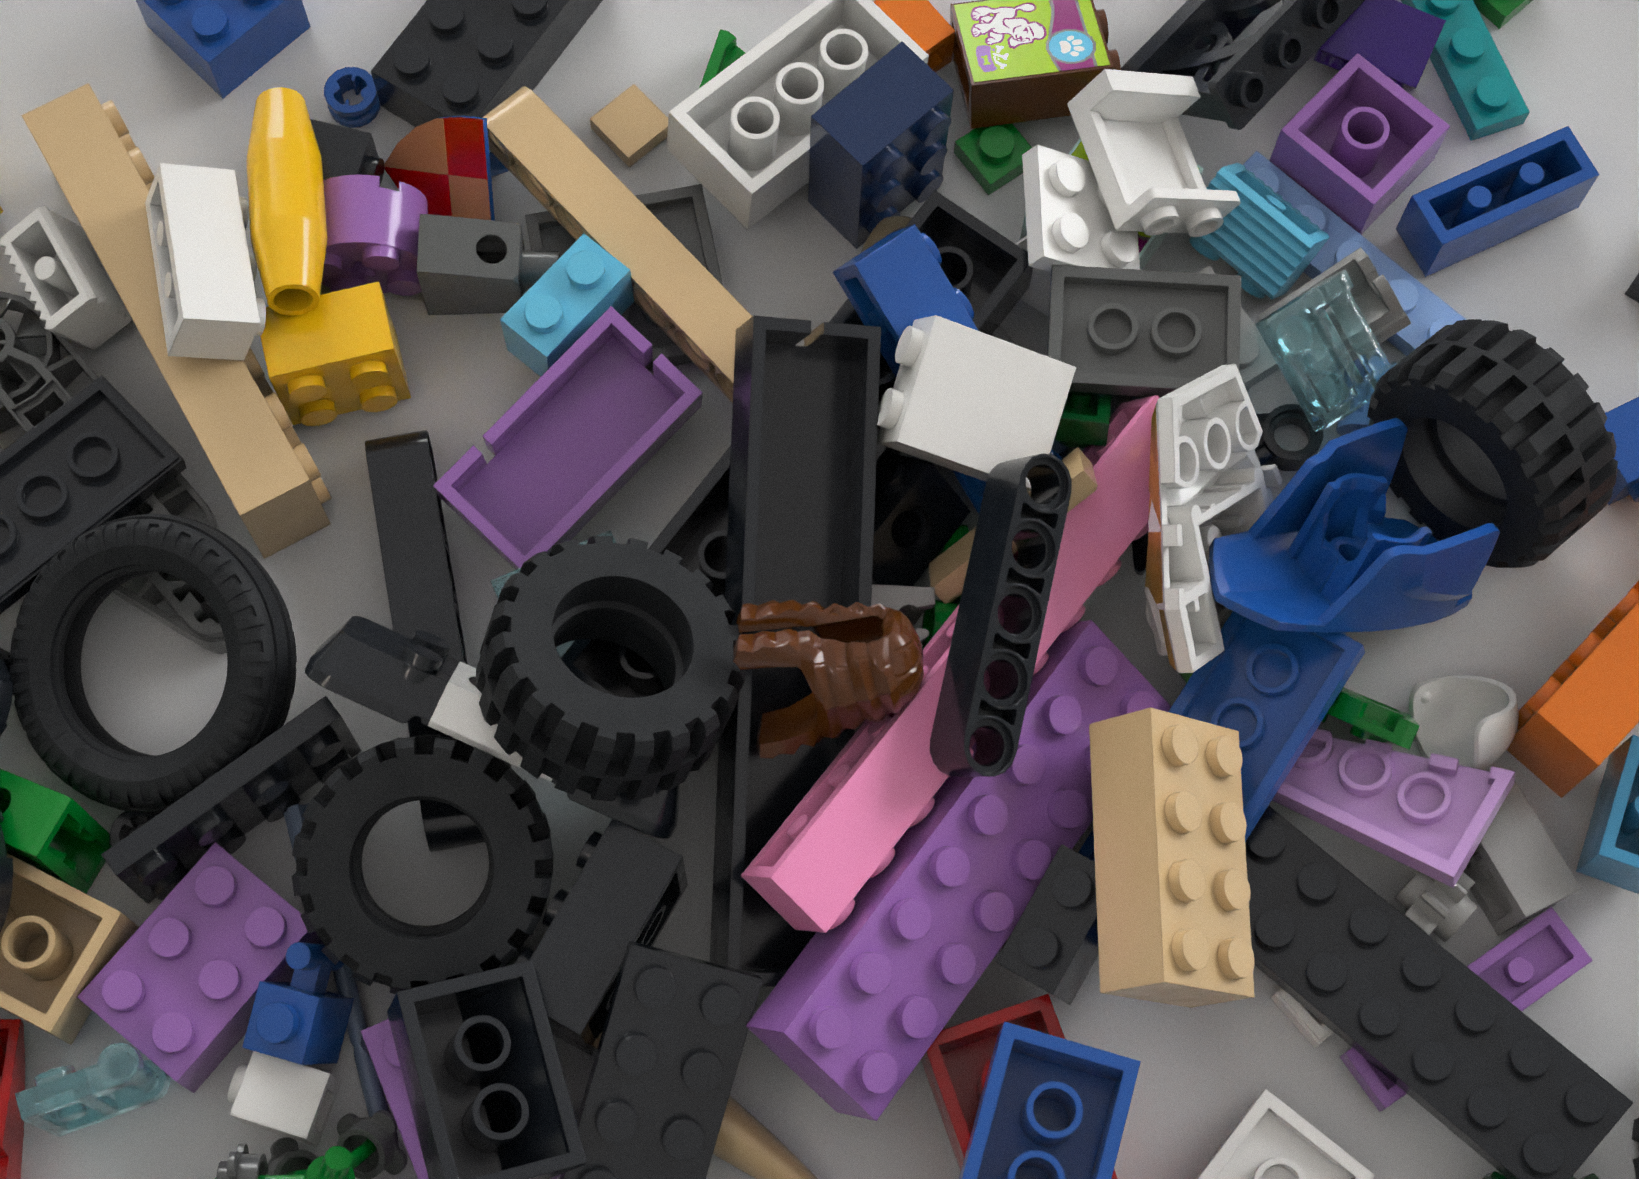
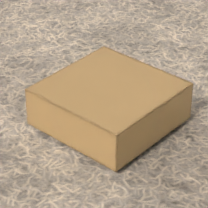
M635 84L590 118L591 129L629 168L664 141L668 135V117Z

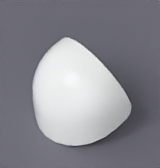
M1444 676L1416 684L1409 695V714L1420 725L1414 739L1420 753L1425 758H1430L1431 753L1457 758L1459 759V765L1485 770L1501 758L1514 739L1519 718L1517 695L1512 688L1502 682L1480 676Z

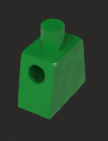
M0 769V811L4 818L0 825L5 839L6 852L87 894L106 862L101 854L111 848L109 832L72 798Z

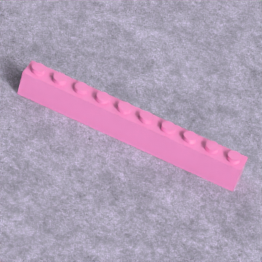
M1158 395L1121 403L1110 416L1106 446L1090 445L1082 451L1092 463L1098 487L1095 492L1067 513L1033 676L1046 664L1049 658L1047 650L1060 633L1072 628L1082 618L1086 609L1083 604L1096 587L1109 581L1120 569L1122 562L1119 558L1132 541L1141 538L1149 531L1151 418L1157 400L1160 398ZM1018 551L1015 554H1013L1014 559L1016 561L1018 558ZM959 605L923 649L924 676L915 697L905 703L898 714L888 713L880 722L866 720L741 874V877L795 930L827 933L828 930L834 929L843 923L855 907V900L853 898L869 878L881 873L891 863L895 856V849L893 848L909 827L918 824L930 813L935 804L933 796L945 780L951 777L941 772L933 763L930 754V738ZM999 605L998 618L1001 626H1003L1004 613L1001 605ZM986 669L984 673V685L988 692L990 688V676ZM973 734L971 736L969 745L971 756H973L974 753L971 747L976 742Z

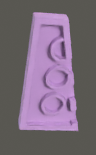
M1317 728L1272 801L1454 888L1513 787L1515 771L1491 766L1490 772L1459 765V759L1434 753H1431L1430 758L1393 751L1392 744L1366 739L1365 744L1334 738L1331 731Z

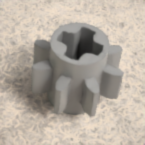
M1417 871L1394 897L1406 908L1403 913L1406 918L1427 935L1434 932L1444 942L1465 923L1478 907L1466 896L1468 890L1475 884V881L1464 872L1454 888Z

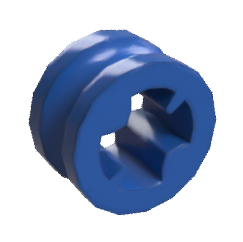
M358 67L342 68L335 71L324 85V97L328 104V109L332 118L340 125L348 128L362 127L377 117L381 105L373 78L366 70ZM354 89L357 96L361 91L363 100L358 104L351 105L348 99L344 102L342 95Z

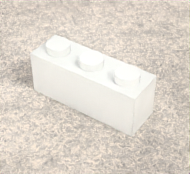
M159 163L145 205L168 356L244 361L254 337L261 336L264 331L266 306L263 298L256 297L254 280L257 272V263L252 246H247L245 234L249 217L248 201L246 197L239 196L235 170Z

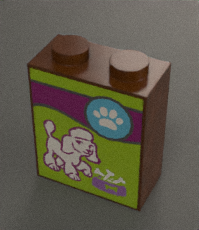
M977 0L950 4V25L955 30L952 58L971 129L1072 116L1067 105L1069 101L1104 69L1121 70L1117 50H1108L1107 47L1109 32L1105 10H1096L1093 0Z

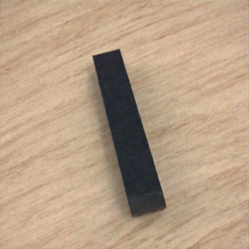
M427 430L366 440V458L393 631L412 639L416 630L432 633L451 645L448 656L468 665L441 498L433 487L438 478L429 433ZM413 716L407 722L409 737L431 734L455 739L422 724L421 717ZM419 800L426 841L430 852L485 842L476 824L459 809L443 802Z

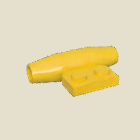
M277 87L262 92L255 102L246 157L250 238L269 307L280 314L301 315L312 311L319 303L328 236L322 157L303 96L293 89Z

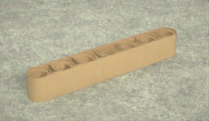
M526 86L521 87L482 118H487L489 150L576 241L583 233L630 269L634 301L733 403L736 329L749 320L752 315L531 89Z

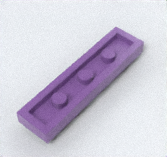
M1550 907L1467 967L1519 1010L1523 1011L1593 960L1554 909ZM1353 1047L1340 1056V1059L1379 1112L1407 1094Z

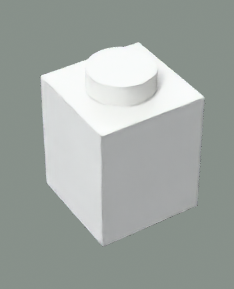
M253 1051L249 1064L241 1063L231 1080L227 1100L233 1103L229 1115L244 1124L318 1147L341 1082L330 1073Z

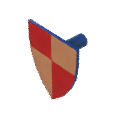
M471 116L439 117L415 127L397 143L384 164L385 171L398 189L399 181L412 185L425 195L428 201V214L494 221L492 177L509 171L492 152L489 153L487 118Z

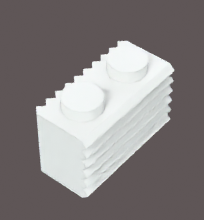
M42 206L35 209L1 237L0 246L5 248L4 255L10 257L9 264L15 267L14 273L20 276L19 282L26 285L24 292L30 294L29 301L36 304L34 310L40 312V320L46 322L44 329L86 349L96 350L132 321V317L82 226H77L75 222L70 223L68 218L63 219L61 214L56 215L54 210L49 211L47 206Z

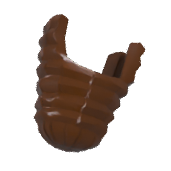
M793 599L780 603L772 600L760 605L749 603L743 604L737 619L739 633L761 632L756 634H740L733 649V662L738 668L744 670L770 667H798L802 670L812 691L810 695L790 707L762 714L756 744L760 758L773 759L779 754L794 755L801 744L814 747L824 737L838 738L845 728L857 729L865 720L880 722L888 713L898 714L903 705L913 699L920 689L924 676L922 645L912 623L901 611L888 608L879 603L867 607L859 602H855L848 608L834 603L824 608L815 601L801 604ZM799 626H811L814 629L815 634L812 633L810 630L797 632L789 628ZM788 628V629H784V630H781V631H778V632L762 631V630H773V629Z

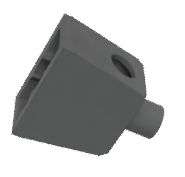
M420 214L417 276L428 315L506 313L524 295L525 287H532L560 258L559 251L525 250L521 225L514 222Z

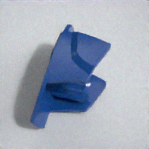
M1393 418L1328 441L1318 454L1313 455L1304 462L1285 488L1248 531L1214 538L1209 546L1208 567L1210 581L1216 602L1275 631L1332 633L1402 629L1435 622L1455 614L1469 604L1473 598L1472 590L1494 549L1500 530L1493 523H1487L1475 529L1437 541L1427 526L1419 528L1404 519L1384 517L1386 514V493L1397 467L1408 430L1401 419Z

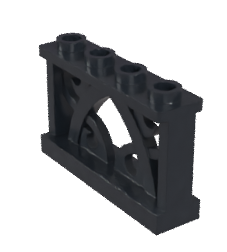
M1187 0L1124 64L1121 70L1192 76L1201 97L1184 111L1182 115L1226 122L1230 129L1242 130L1365 0H1283V5L1254 35L1236 43H1233V41L1261 12L1269 9L1281 0Z

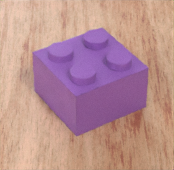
M1357 53L1281 129L1269 161L1362 235L1431 164L1450 125Z

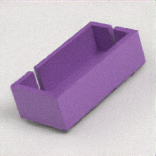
M610 306L483 435L487 449L495 456L486 463L483 454L473 445L433 487L438 496L520 573L522 564L536 553L545 551L550 555L553 545L572 540L702 407L703 392L662 353L653 362V374L645 367L653 360L652 344Z

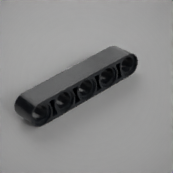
M1042 453L999 463L990 471L986 481L930 738V754L933 763L941 772L948 776L995 777L1004 773L1012 765L1017 753L1072 489V480L1068 468L1062 460L1052 454ZM1026 477L1031 485V497L1026 489ZM1013 541L1015 542L1018 550L1017 561L1014 559L1012 553ZM999 605H1001L1004 613L1003 626H1001L998 618ZM986 669L990 676V688L988 692L984 685V673ZM972 734L977 744L974 759L969 749Z

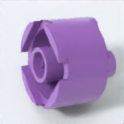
M344 175L323 180L328 240L322 285L330 287V292L379 282L383 293L391 292L401 296H412L422 292L417 276L420 214H428V201L425 195L412 185L399 181V191L381 188L380 176Z

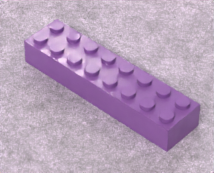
M1092 620L1079 621L1069 630L1060 633L1047 650L1049 658L1046 664L1032 677L1017 753L1012 765L1004 773L995 777H948L933 796L935 804L930 813L921 822L909 827L893 847L895 849V856L891 863L881 873L869 878L853 898L855 900V907L848 918L836 928L828 930L827 933H815L747 1023L746 1027L837 1113L874 1121L878 1120L1011 935L1061 844L1073 849L1093 821L1089 724L1150 707L1166 712L1172 707ZM976 742L971 747L974 751L972 756L973 759L976 754Z

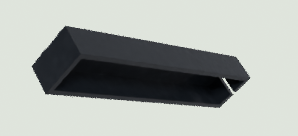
M754 315L736 329L725 599L735 614L731 625H737L742 605L749 603L760 605L772 600L780 603L793 599L801 604L815 601L824 608L834 603L848 608L855 602H859L867 607L871 606L881 327L823 322L811 331L812 321ZM804 339V346H796L797 343ZM799 626L789 628L797 632L810 630L812 633L815 634V631L811 626ZM788 628L773 629V630H762V631L778 632V631H781V630H784V629H788ZM761 631L742 632V634H756ZM798 667L746 669L745 682L738 694L739 699L721 734L718 745L710 962L759 975L763 979L761 986L775 987L816 932L795 930L741 877V874L861 727L860 725L857 729L845 728L838 738L824 737L814 747L801 744L794 755L779 754L773 759L760 758L756 744L762 714L790 707L812 693L802 670Z

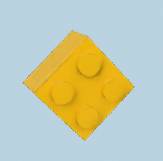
M379 282L321 294L318 305L312 311L301 315H284L275 312L269 306L266 307V323L260 337L268 376L293 425L302 423L306 426H320L332 422L340 414L361 409L366 412H380L392 408L400 400L411 398L397 333Z

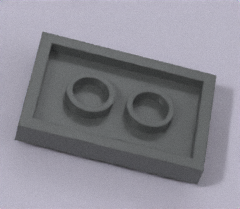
M1052 265L1047 356L1076 367L1069 392L1143 397L1158 395L1161 398L1221 365L1236 364L1239 370L1241 276Z

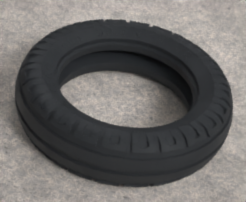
M165 514L134 515L104 523L83 533L63 547L40 571L32 583L29 593L26 594L16 619L17 625L13 631L10 658H12L10 675L13 679L12 695L15 696V708L23 730L27 733L28 740L42 761L63 782L89 799L108 807L129 812L161 813L277 731L286 721L294 694L297 671L295 636L288 609L276 584L261 563L236 540L212 526L193 519ZM153 572H164L191 585L213 609L225 638L227 676L220 702L206 726L183 746L156 756L135 751L121 744L98 722L88 704L83 688L81 653L84 637L93 615L101 603L115 589L135 577Z

